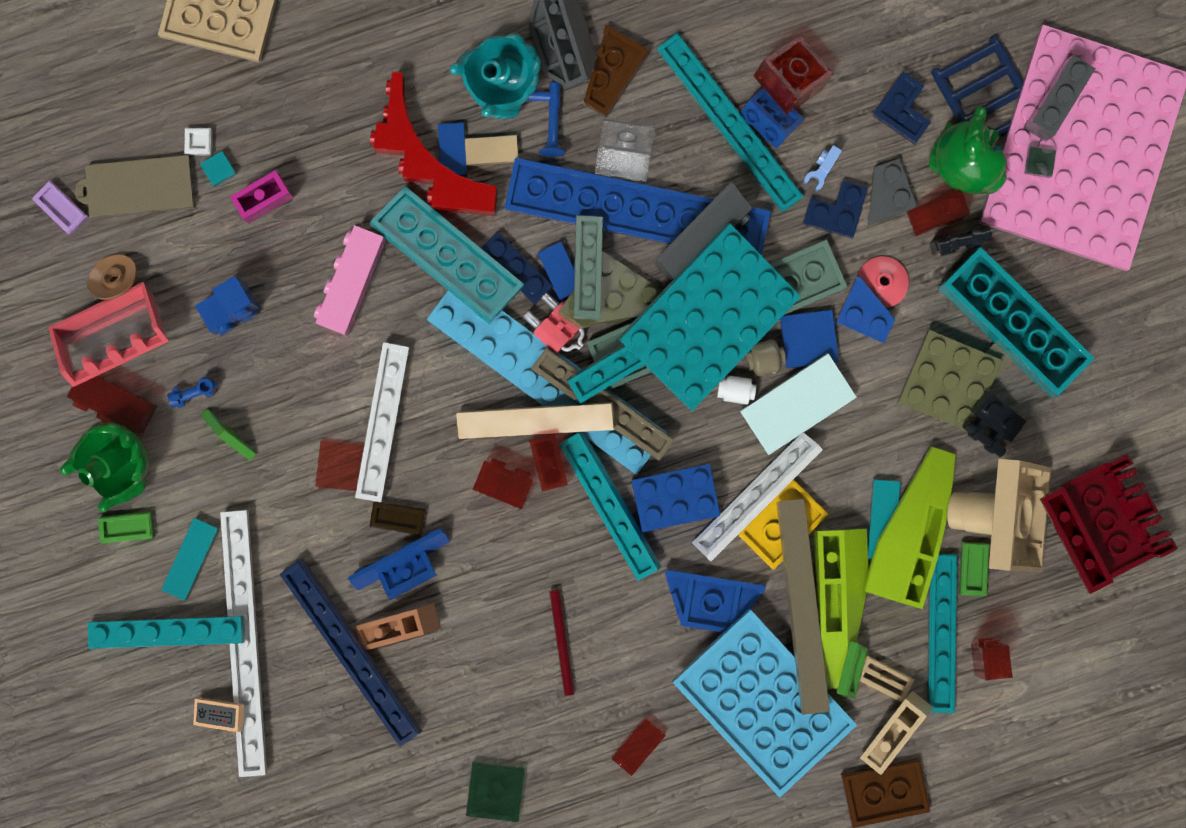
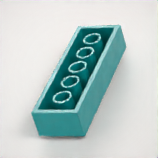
M981 247L975 250L938 287L959 310L993 343H996L1050 398L1059 396L1095 359Z

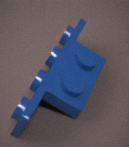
M442 528L429 531L423 538L403 545L400 550L390 555L380 557L377 562L368 567L357 569L348 579L357 590H361L380 579L387 597L392 600L437 576L428 554L448 544L450 540Z

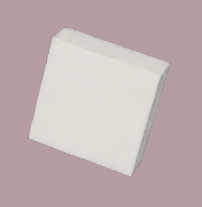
M185 128L184 154L189 156H212L213 130L211 128Z

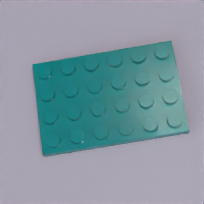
M727 223L617 339L689 410L693 411L801 296L730 223Z

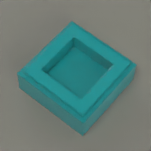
M223 151L200 163L213 187H217L237 175Z

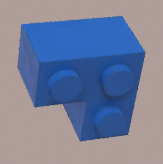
M236 276L213 288L214 295L195 305L210 333L220 334V336L231 332L234 329L233 325L242 320L244 323L257 316L256 312L261 309L246 282Z

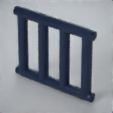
M998 36L992 37L989 40V44L947 67L931 71L934 81L958 123L970 121L974 114V111L966 115L958 101L1008 75L1015 88L983 105L982 107L987 111L986 115L1019 97L1023 80ZM995 52L1002 64L1001 67L955 92L952 91L946 78ZM1011 120L995 128L1000 137L1007 134Z

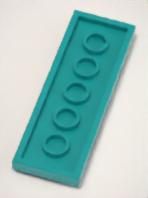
M406 186L370 221L371 227L488 324L501 313L524 287L520 280Z

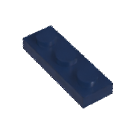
M498 231L481 247L483 251L524 284L521 292L534 305L553 288Z

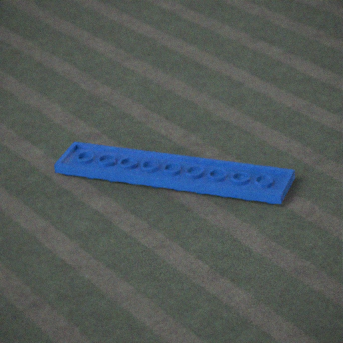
M515 158L504 209L576 225V215L603 217L602 231L670 245L714 199ZM751 207L752 209L748 214L751 219L741 229L737 226L735 229L762 256L771 211Z

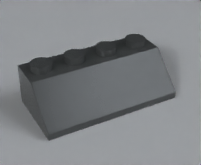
M732 182L656 259L655 267L671 282L727 223H730L734 228L737 226L741 229L751 219L748 215L752 209Z

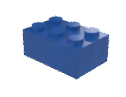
M710 464L631 480L642 532L720 516Z

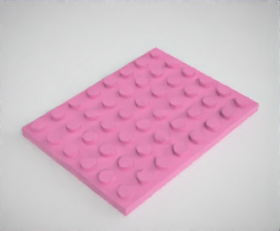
M1042 25L1036 38L1021 92L1002 147V152L1006 159L1005 170L1007 179L1001 189L993 194H987L979 223L1124 271L1130 270L1185 93L1186 72ZM1072 55H1075L1096 69L1056 135L1045 142L1024 129L1062 64Z

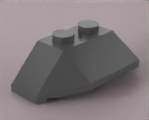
M534 0L529 28L544 74L567 89L589 80L596 53L580 4L576 0Z

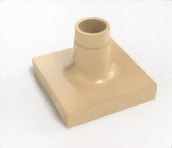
M998 459L995 493L954 492L951 495L947 512L948 524L951 529L992 535L989 569L1043 572L1048 514L1040 498L1050 492L1051 467L1020 460Z

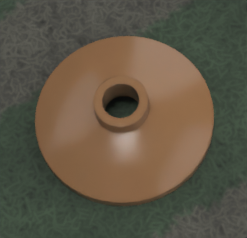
M111 255L102 259L92 268L88 275V290L94 297L102 300L121 296L131 288L136 280V264L125 255Z

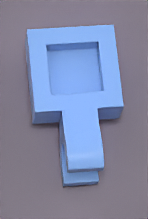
M834 145L829 152L824 149L816 162L820 165L819 169L809 172L805 176L803 184L806 185L811 178L817 179L818 185L815 191L818 192L823 187L827 174L842 150Z

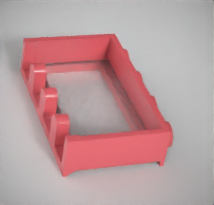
M144 282L130 288L117 298L102 301L48 327L60 373L72 387L169 342L155 297Z

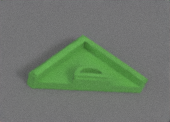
M206 409L201 414V417L220 439L251 461L257 455L256 451L240 440V437L229 426L223 425L210 409Z

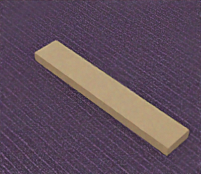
M613 402L460 411L456 413L459 439L615 429Z

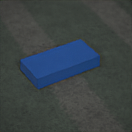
M464 123L438 124L440 163L457 175L468 176Z
M559 242L538 252V256L559 300H563L569 297L574 290V268L562 243Z

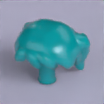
M514 33L507 36L488 37L475 49H467L459 56L456 63L450 66V73L452 75H462L466 90L475 102L483 107L481 109L482 116L495 119H512L517 117L522 104L530 98L538 86L541 60L537 56L535 48L526 44L521 35Z

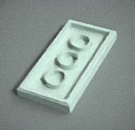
M826 353L741 409L740 413L767 454L770 455L857 397L830 355Z

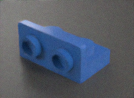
M768 84L756 93L740 112L746 122L752 125L775 148H778L805 120Z

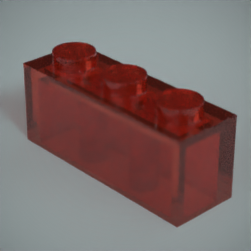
M100 376L93 377L77 386L71 387L67 398L74 401L73 406L85 412L89 408L97 412L95 417L104 422H111L113 420L129 428L133 433H144L158 406Z

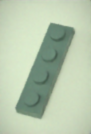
M576 215L573 319L600 320L603 217Z

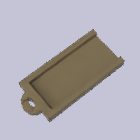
M184 155L85 165L86 178L80 180L75 186L76 199L88 205L90 218L195 208L190 170L191 157ZM85 188L87 189V195H86V197H85V194H84V189H85Z

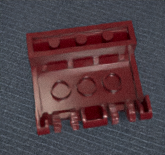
M1129 453L1104 462L1055 487L1040 498L1089 594L1113 583V578L1154 557L1162 558L1178 549L1173 538L1158 542L1171 535L1168 529L1149 535L1146 528L1159 524L1163 519L1160 514L1145 519L1158 512L1148 490L1132 495L1146 487L1144 482L1135 483L1127 488L1124 487L1122 480L1129 479L1138 473L1136 467L1120 472V470L1134 464Z

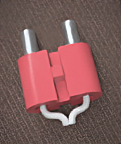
M546 293L541 300L554 310L551 315L541 322L529 311L523 318L536 329L533 334L556 355L562 350L567 352L574 348L579 350L584 345L582 343L585 335L583 328H578L558 314L565 301L559 304L552 296ZM581 332L578 338L579 345L574 344L566 348L569 341Z

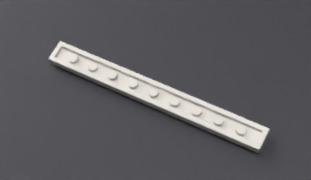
M249 510L220 512L227 615L244 616L245 643L230 644L234 703L245 704L243 731L236 732L239 777L260 776L267 774Z

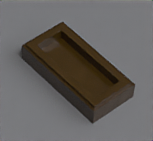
M373 501L369 527L422 535L426 509Z

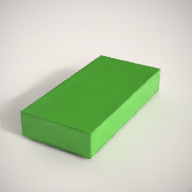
M152 512L98 517L100 544L155 538Z
M961 542L959 595L987 596L988 543Z
M850 642L837 694L851 699L856 698L868 652L867 647L859 643Z

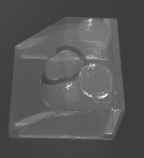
M604 119L595 173L607 177L616 176L633 181H647L655 126Z

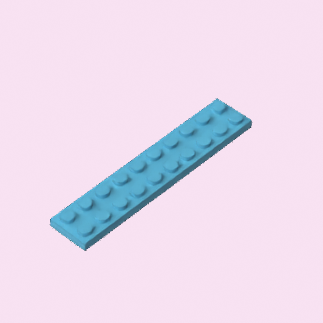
M447 291L426 319L542 406L578 404L531 370L545 348L548 347L531 331L504 311H501L488 324L450 291ZM557 354L560 358L565 360L567 363L572 365L577 370H582L573 362L564 357L562 354ZM610 390L608 391V392L611 393L613 396H615L616 398H618V399H619L620 401H622L624 404H626L627 406H629L631 409H633L634 411H636L638 414H640L641 416H643L645 419H647L648 421H650L652 424H654L656 427H658L659 429H661L663 432H665V433L667 434L666 431H664L662 428H660L658 425H656L654 422H652V421H651L650 419H648L646 416H644L643 414H641L639 411H637L635 408H633L631 405H629L627 402H625V401H624L623 399H621L619 396H617L616 394H614V393H613L612 391H610ZM615 429L584 432L589 441L635 475L638 474L651 456Z

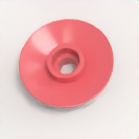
M885 256L872 258L858 272L857 276L866 283L885 308L898 304L908 291V274L903 265L893 258ZM881 277L888 278L889 283L887 286L881 285Z

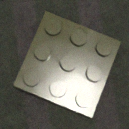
M928 330L897 402L963 429L962 426L966 420L974 423L977 419L971 413V410L984 392L990 391L1003 360Z

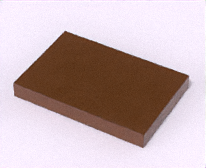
M919 759L890 764L882 775L873 768L841 774L852 828L930 812Z

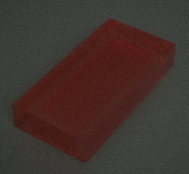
M645 717L611 759L632 776L666 735Z

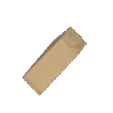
M912 691L860 759L882 775L934 707Z

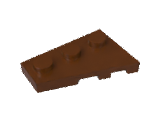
M605 25L601 47L599 46L597 61L591 74L584 103L607 118L650 53L648 49Z

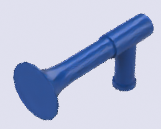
M551 82L549 84V91H535L526 100V102L549 101L548 139L546 146L539 150L541 155L549 157H559L566 154L560 148L558 142L561 84L558 82Z

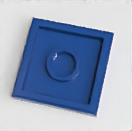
M832 310L787 315L780 318L786 369L808 366L826 353L830 355L834 363L839 362Z

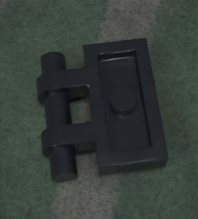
M978 228L967 233L950 235L933 241L930 244L932 254L940 253L941 257L956 253V250L965 246L966 250L981 247L984 240L992 239V233L990 228Z
M985 391L971 410V413L977 419L974 423L966 420L962 427L968 432L970 438L974 441H980L984 445L985 450L991 454L995 453L998 457H1002L1006 453V449L1001 446L1002 439L1012 442L1026 421L991 392ZM986 426L993 430L990 436L985 433Z

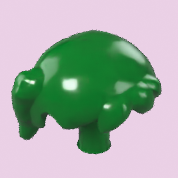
M982 106L976 108L970 121L960 122L956 125L947 123L944 131L934 143L929 156L928 164L932 172L938 174L949 187L968 194H993L1003 187L1007 179L1004 153L1000 150L993 151L994 146L1000 140V134L995 129L985 125L987 111Z
M105 422L91 427L80 437L70 452L68 460L61 466L59 471L64 476L78 471L80 481L89 487H93L103 496L97 506L98 510L103 513L117 504L131 501L134 497L144 492L147 483L146 475L149 468V455L142 440L133 431L118 423Z

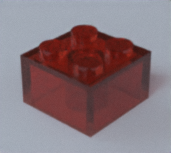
M799 35L764 59L753 77L788 115L822 91L834 73Z

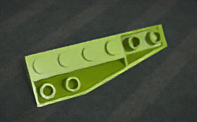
M930 447L877 541L863 591L923 609L945 531L956 454Z
M867 529L814 530L816 599L827 689H838L850 642L857 643L867 592L863 591L869 571Z

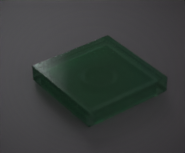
M472 762L466 816L519 822L525 768Z

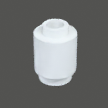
M727 375V378H724L719 383L717 398H724L723 401L748 405L749 400L755 399L756 385L752 384V379Z

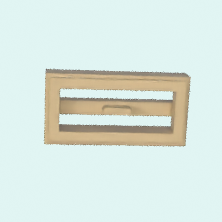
M868 655L866 656L860 679L862 683L901 703L905 700L915 680ZM872 663L907 681L905 686L868 668L869 664ZM865 672L901 690V694L898 695L863 677Z

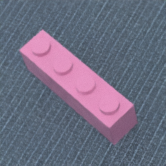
M355 225L352 231L348 230L343 245H346L343 255L339 254L334 263L336 272L333 280L329 279L324 289V293L327 294L323 304L319 303L314 314V317L317 318L316 324L349 336L387 241L383 236Z

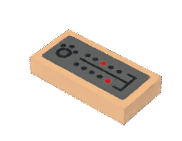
M201 697L196 698L193 725L233 732L243 731L245 704Z

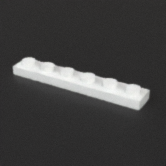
M383 342L355 498L376 502L382 501L409 347Z
M804 432L800 434L692 544L706 558L712 561L822 451V448Z

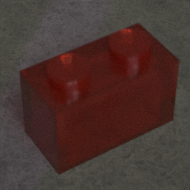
M551 434L529 440L542 492L568 486L556 435Z
M494 458L490 462L484 460L472 490L522 510L534 480L529 478L531 473L516 468L515 472L505 469L506 463Z
M994 637L979 638L978 643L971 644L975 676L985 681L1013 678L1009 645L1001 643L1000 639H994Z

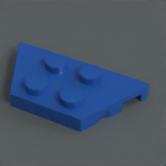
M665 569L666 580L680 624L685 627L723 633L748 609L751 610L753 608L752 606L766 589L765 585Z

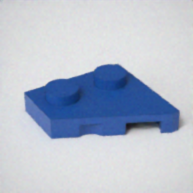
M856 276L836 323L885 343L895 319L866 283Z

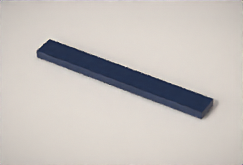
M303 558L280 573L282 579L399 747L419 735L422 729Z

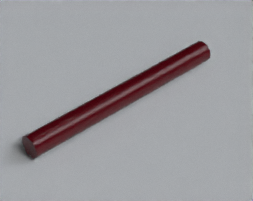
M560 590L549 591L564 696H570L575 693Z

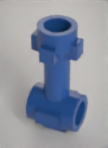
M203 377L200 378L197 386L180 391L177 387L172 389V392L168 393L167 397L172 408H182L186 406L185 401L202 394L206 397L214 396L219 386L217 381Z

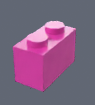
M276 170L230 196L241 217L248 224L294 198L282 176Z

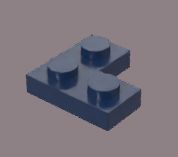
M903 71L872 115L914 145L931 123V121L910 107L924 88V85Z
M842 181L835 205L810 198L802 225L853 239L868 188Z

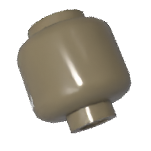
M775 340L759 341L746 354L749 371L753 370L757 376L778 373L781 363L786 362L784 348H778Z

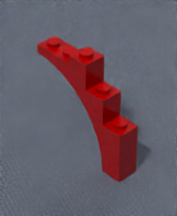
M392 72L391 80L387 79L386 95H389V105H384L383 120L387 121V123L376 122V129L371 130L370 145L374 146V150L378 154L404 156V159L400 158L399 174H403L402 178L405 182L433 184V187L428 188L427 202L431 203V207L435 211L495 216L497 187L474 182L457 175L439 163L425 149L415 134L409 120L405 101V77L403 73Z

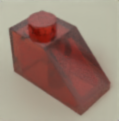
M962 190L946 194L906 212L915 236L959 221L971 214Z

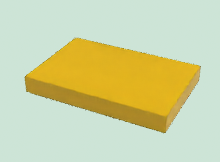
M794 479L738 534L772 570L783 561L776 502L804 499L808 534L829 515Z

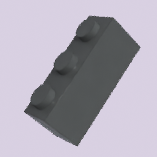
M1075 55L1068 58L1062 64L1024 129L1045 142L1054 137L1096 68Z

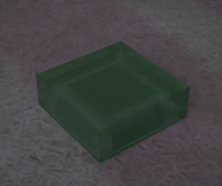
M1029 147L1024 174L1051 178L1053 176L1056 151Z

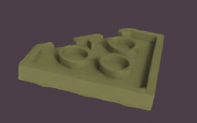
M602 251L600 320L573 319L574 290L558 314L578 328H586L601 323L623 322L627 319L637 318L662 290Z

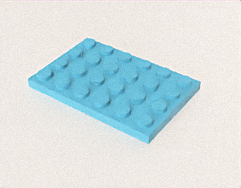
M750 609L741 615L672 680L673 684L779 798L857 726L829 694L830 712L801 714L795 657Z

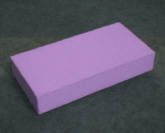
M51 180L32 198L37 205L71 236L89 218Z

